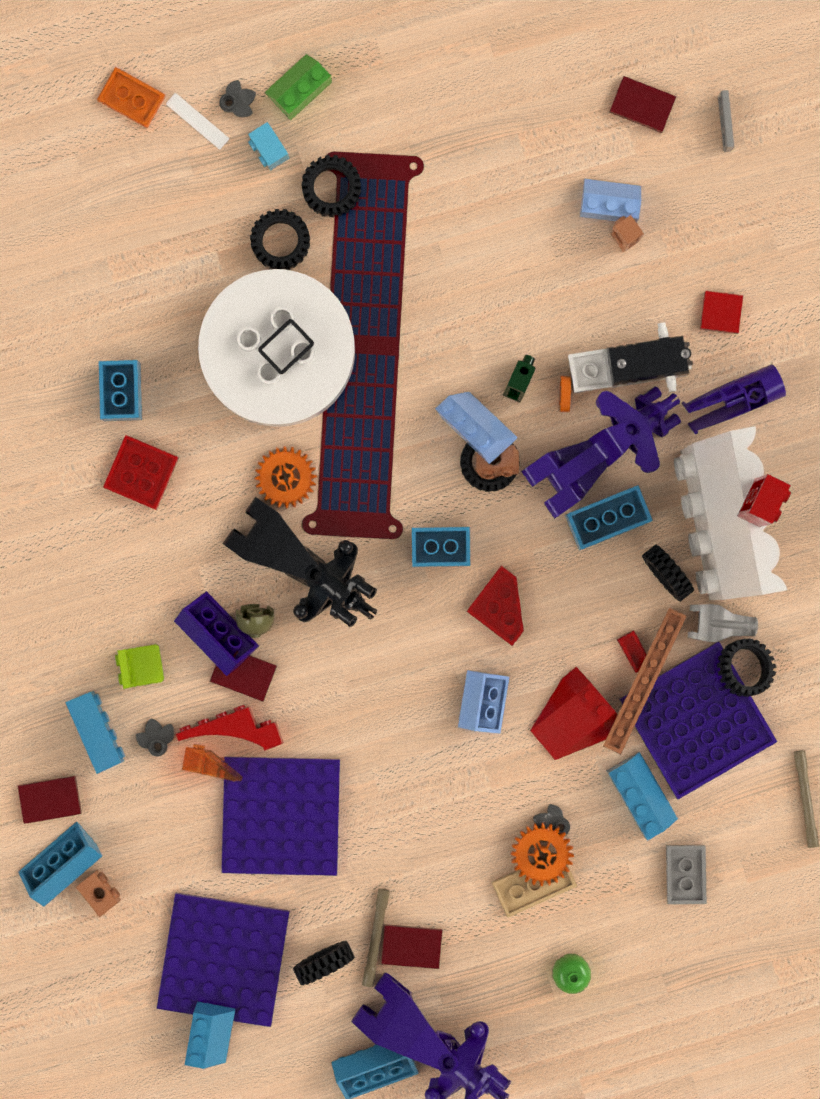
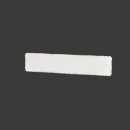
M174 93L167 101L166 105L218 149H221L229 140V137L177 93Z

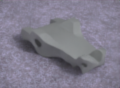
M690 605L689 611H699L697 632H688L687 638L706 642H718L731 636H756L758 620L756 617L733 614L720 605Z

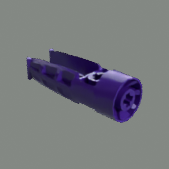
M770 364L717 387L688 403L683 401L681 404L688 413L722 401L725 403V406L688 423L694 434H698V430L733 419L785 397L786 390L778 370L773 364Z

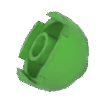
M566 954L555 962L552 969V977L556 986L561 991L568 994H577L584 991L589 985L591 969L582 956Z

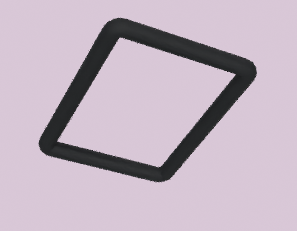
M289 319L258 348V351L279 374H284L313 347L314 342L293 319ZM291 323L310 344L281 370L262 349Z

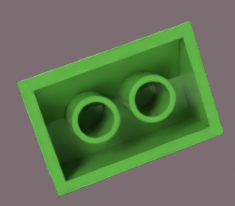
M306 54L266 90L265 94L291 121L332 83V78L318 61Z

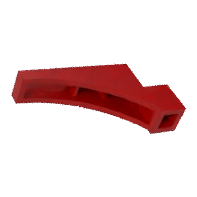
M245 705L233 708L235 712L227 714L226 711L215 715L217 719L211 721L208 718L197 722L198 726L191 728L190 725L179 728L180 732L176 734L178 741L204 735L232 736L258 744L263 747L264 751L284 743L276 721L271 723V720L259 723L261 727H258L251 707L245 708Z

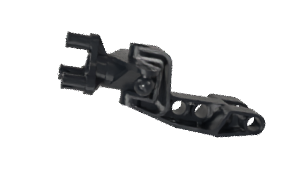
M257 497L252 500L245 513L256 520L253 527L246 536L236 529L231 530L222 544L247 562L283 572L285 575L310 587L308 596L301 598L299 604L293 609L296 618L301 622H309L330 606V615L335 619H340L349 627L354 626L357 622V616H354L348 610L359 611L369 620L374 618L369 611L376 615L377 609L366 603L361 593L368 599H372L376 595L377 589L365 582V579L359 574L351 578L358 553L356 544L348 540L341 541L338 544V548L334 551V559L326 564L323 559L308 547L303 546L280 513Z

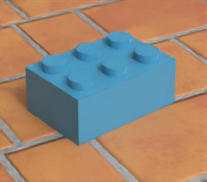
M138 360L99 361L101 420H142L141 363Z
M470 527L412 528V567L470 566Z

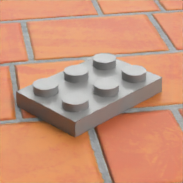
M666 845L667 904H707L705 845Z

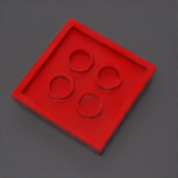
M125 435L103 488L157 510L179 457Z

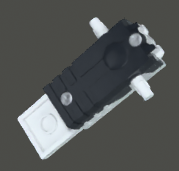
M664 322L657 324L659 337L657 340L569 354L568 360L574 393L666 380L669 392L677 391L676 378L687 376L690 373L689 370L692 369L693 361L689 359L692 353L689 349L690 343L684 342L683 335L669 337L666 323Z

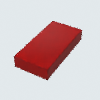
M633 630L616 640L632 669L637 673L647 653Z

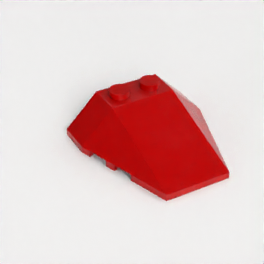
M575 667L560 680L530 731L553 759L557 760L605 741L618 714L586 676Z

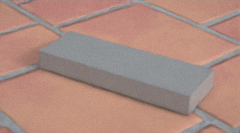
M723 90L718 96L723 151L731 152L734 148L729 90Z

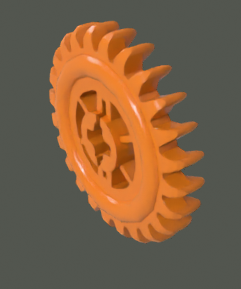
M286 446L283 447L282 452L276 447V454L269 450V458L264 455L262 456L265 463L258 462L262 468L255 469L260 474V476L254 477L255 480L260 481L256 485L257 488H262L259 494L266 493L264 501L271 498L270 505L277 502L278 508L283 503L286 509H288L289 503L294 508L296 507V501L303 504L302 497L309 499L307 492H314L310 486L317 485L312 481V479L317 478V475L311 474L316 468L309 467L313 461H306L307 454L301 457V449L294 453V447H291L289 452ZM286 464H291L294 467L290 470L286 468ZM279 466L280 470L277 474H274L273 471ZM296 468L299 471L300 479H296L293 474ZM283 469L287 473V475L291 476L288 478V485L283 479H281L284 473ZM272 476H276L279 482L276 487L272 482ZM298 481V485L293 489L292 483ZM280 485L285 486L286 491L284 492L278 490L277 488Z
M543 822L540 828H538L536 823H534L533 829L527 826V833L520 831L522 838L515 837L518 844H512L516 851H512L510 854L516 856V858L512 859L511 863H518L514 870L521 869L519 877L526 875L525 882L532 879L533 886L537 880L541 887L544 881L551 886V879L558 883L557 876L565 878L563 871L570 872L566 865H573V862L568 859L574 857L573 853L568 852L573 849V846L567 845L570 839H563L566 835L565 832L558 834L559 827L552 830V824H549L547 828H545ZM539 841H548V843L545 846L541 845ZM550 843L555 847L556 853L550 852ZM532 844L535 847L533 853L528 852ZM539 849L546 853V862L542 857H539ZM528 855L534 856L536 861L534 865L529 861ZM556 856L554 863L551 864V857ZM540 864L544 865L545 868H538L536 866Z

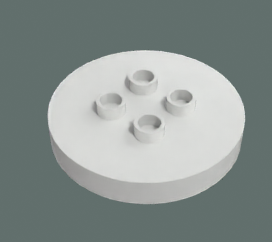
M285 269L262 270L234 281L212 302L200 329L199 360L209 387L229 410L241 418L259 425L284 427L300 424L315 418L338 399L345 389L353 370L355 341L352 326L343 305L322 283L296 271ZM293 319L313 340L314 345L284 374H279L259 353L258 348L287 320ZM290 323L262 350L283 370L310 343Z

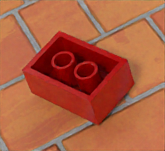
M769 474L755 478L737 516L758 527L777 522L782 513L780 510L782 503H786L791 495V491H789L791 485Z

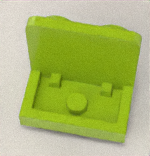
M157 644L117 650L118 654L115 655L116 665L120 666L121 673L118 674L119 684L123 685V689L164 681L160 648Z

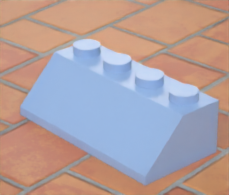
M470 392L449 395L435 408L441 418L488 464L494 461L517 439V436Z

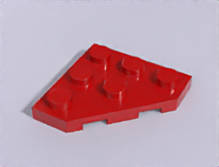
M500 566L466 612L513 646L524 632L517 577L503 566Z

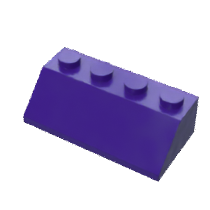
M207 591L183 608L174 620L226 676L238 668L259 647L249 635L239 629L237 622ZM236 651H239L236 657L234 658L233 655L236 653Z

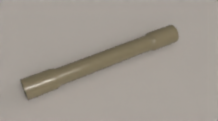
M805 750L794 751L806 825L808 848H815L820 845L815 826Z
M378 889L374 924L362 983L366 987H374L385 910L390 890Z

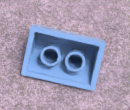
M584 179L580 217L617 221L622 216L627 218L631 215L636 223L638 222L641 207V186Z
M467 670L458 727L472 731L500 734L509 677Z

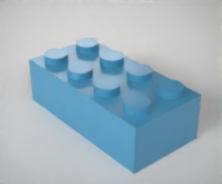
M639 485L565 515L579 550L653 521Z

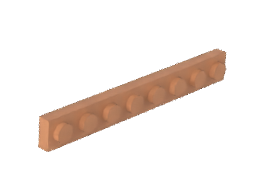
M671 608L668 609L603 747L619 755L622 754L685 622L686 615Z

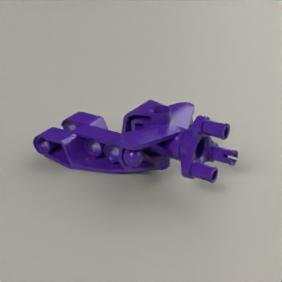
M654 386L644 395L640 394L635 398L636 409H634L609 391L601 392L596 399V406L600 409L602 416L610 417L613 426L603 429L587 441L548 452L521 471L532 487L545 478L554 487L557 494L544 502L554 519L581 501L605 469L619 459L628 448L636 454L635 464L640 466L643 472L651 473L659 468L660 461L652 432L663 438L671 429L681 423L680 418L675 413L664 420L668 411L680 404L679 398L672 402L677 397L676 394L672 393L662 402L652 403L662 396L659 388Z
M384 973L374 989L384 996L383 999L386 1002L378 1014L363 1004L351 1021L376 1045L439 1069L441 1075L440 1077L431 1078L429 1087L425 1091V1099H447L462 1088L466 1090L465 1099H479L484 1094H490L495 1099L509 1098V1094L505 1090L510 1086L511 1080L502 1075L493 1064L484 1068L480 1066L489 1034V1027L485 1022L478 1021L464 1030L466 1041L460 1045L453 1035L439 1030L434 1031L414 1002L412 992L390 974Z

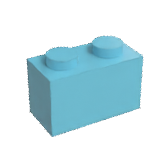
M268 122L248 134L250 141H248L253 151L257 150L261 155L258 157L264 167L268 166L270 171L290 159L286 149Z

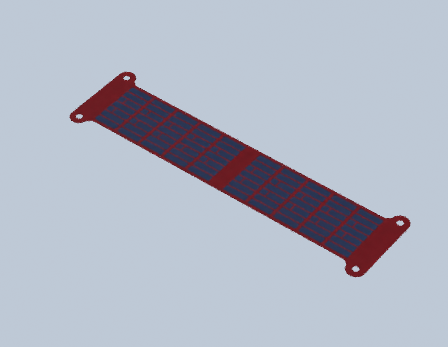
M333 151L327 155L330 157L337 155L338 158L343 157L346 158L347 162L350 161L353 167H356L361 181V195H359V201L355 203V207L349 209L347 214L342 213V216L339 217L335 215L330 291L338 298L349 317L355 341V359L353 370L345 389L338 399L323 412L318 506L314 513L307 515L303 519L302 527L310 535L397 539L403 532V525L391 515L390 500L408 188L410 180L423 172L424 163L417 156ZM416 163L417 169L412 170L410 164ZM329 170L337 178L336 202H339L348 193L349 181L340 171ZM310 521L316 522L315 528L309 526ZM391 525L396 526L394 533L389 531Z

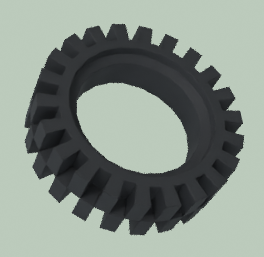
M325 155L326 158L322 159L319 157L317 158L318 161H312L310 163L311 166L306 168V173L302 177V192L305 201L317 214L321 213V216L324 217L326 215H329V217L338 215L339 217L342 216V213L347 214L349 209H353L355 203H358L359 195H361L360 176L356 167H353L350 161L347 162L346 158H338L337 155L333 157ZM327 170L340 171L349 181L347 195L336 203L324 202L314 192L316 178Z
M275 209L273 212L271 210L267 211L266 215L262 214L260 219L255 221V226L252 227V234L250 235L251 247L258 261L265 267L290 270V267L295 268L307 256L308 249L310 248V235L305 222L302 221L299 215H295L292 211L288 212L287 209H283V211ZM277 223L290 225L298 235L296 248L292 253L284 257L269 254L263 246L265 231Z
M466 443L461 453L460 466L465 480L472 487L480 491L495 492L500 489L502 490L514 480L517 474L510 477L500 476L496 479L481 478L472 466V457L475 450Z
M655 544L642 555L650 571L654 573L653 575L675 599L681 602L694 591V587L685 576V573L681 571V568L676 565L675 561L659 545Z
M341 941L322 949L320 952L314 953V955H310L307 959L296 964L293 967V971L300 985H307L315 982L317 979L320 980L324 976L330 975L332 972L338 971L337 969L343 968L355 956L348 942Z

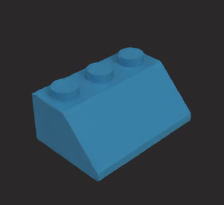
M197 1001L187 1047L186 1066L205 1069L226 1063L235 1015L234 1008Z

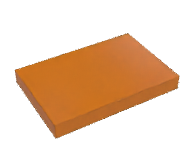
M115 67L97 101L141 126L148 128L166 95Z

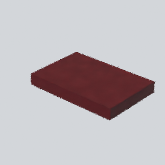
M623 76L609 113L662 133L677 96Z
M236 651V653L233 655L234 658L236 657L239 651ZM249 656L228 676L215 665L209 682L264 702L277 665Z
M76 776L18 785L24 824L82 814Z
M385 924L382 964L439 969L442 929Z

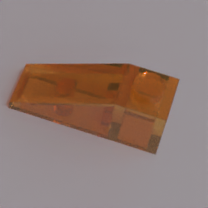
M193 744V747H186L182 770L231 781H242L243 776L212 750L205 749V745Z

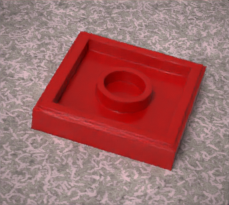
M705 291L700 329L738 334L743 295Z

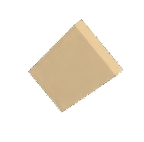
M556 856L551 857V864L554 863ZM540 864L536 866L538 868H545L544 865ZM521 869L491 882L507 918L577 887L571 871H563L565 878L557 876L558 883L551 879V886L546 881H544L542 887L538 880L534 886L532 885V879L525 882L526 875L519 877Z

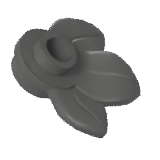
M233 81L226 87V94L221 96L219 101L220 107L225 112H233L237 117H248L253 114L249 105L254 101L256 92L250 89H241L240 81ZM232 101L233 103L231 106H227L226 102Z
M151 718L146 724L145 733L136 734L137 742L142 748L148 749L153 756H162L167 751V744L174 738V727L172 724H168L162 728L158 721ZM156 743L161 744L160 750L155 749Z
M549 804L547 813H539L533 816V820L538 828H540L543 822L545 828L552 824V830L558 824H563L564 829L559 830L558 834L565 832L567 835L570 831L569 821L563 817L562 810L556 805Z

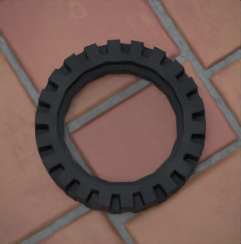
M750 638L741 639L728 644L720 652L722 655L718 657L720 662L717 663V668H720V671H717L718 676L722 675L720 681L725 683L724 687L726 689H730L729 692L737 696L749 697L760 694L770 687V684L774 681L772 677L776 675V671H773L776 668V664H772V661L775 659L773 656H769L771 651L769 649L765 650V644H760V641ZM738 650H750L760 662L761 677L754 686L742 685L733 675L731 668L732 658Z

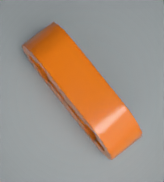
M561 376L560 412H570L571 376Z

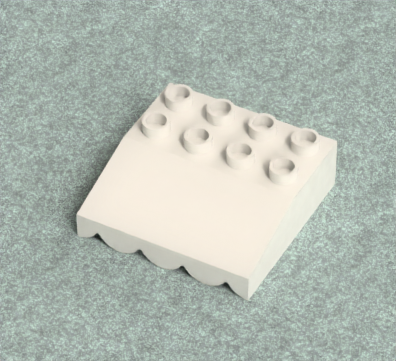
M755 426L728 431L692 443L680 450V457L674 458L676 477L678 481L686 480L689 492L687 495L681 496L683 514L686 519L694 518L696 528L695 533L688 535L690 550L693 557L701 555L703 571L696 572L697 587L700 594H708L709 600L758 596L787 590L784 581L771 572L777 565L780 556L776 540L763 531L766 526L758 527L737 516L754 479L764 474L760 458L747 449L755 438Z

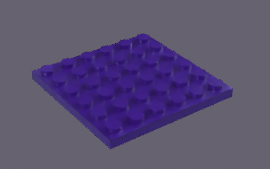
M719 641L659 675L635 724L636 730L677 800L777 742L752 697L732 694L729 692L730 689L724 687L725 683H721L722 675L718 676L717 671H720V668H717V663L720 662L718 657L722 655L720 652L723 650V647ZM732 664L731 668L733 671V675L739 683L744 685L743 681L741 680L740 676L738 675L736 669ZM628 694L619 698L622 705Z
M224 757L222 873L337 876L340 759Z
M176 892L156 1009L193 1015L198 1001L234 1008L235 1015L233 1021L271 1027L290 911Z

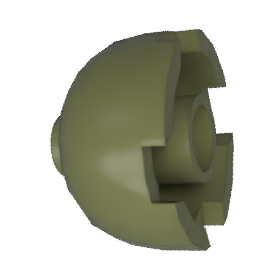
M259 604L243 605L241 610L236 609L237 626L251 638H258L271 629L274 623V609L270 606H267V609L259 608Z

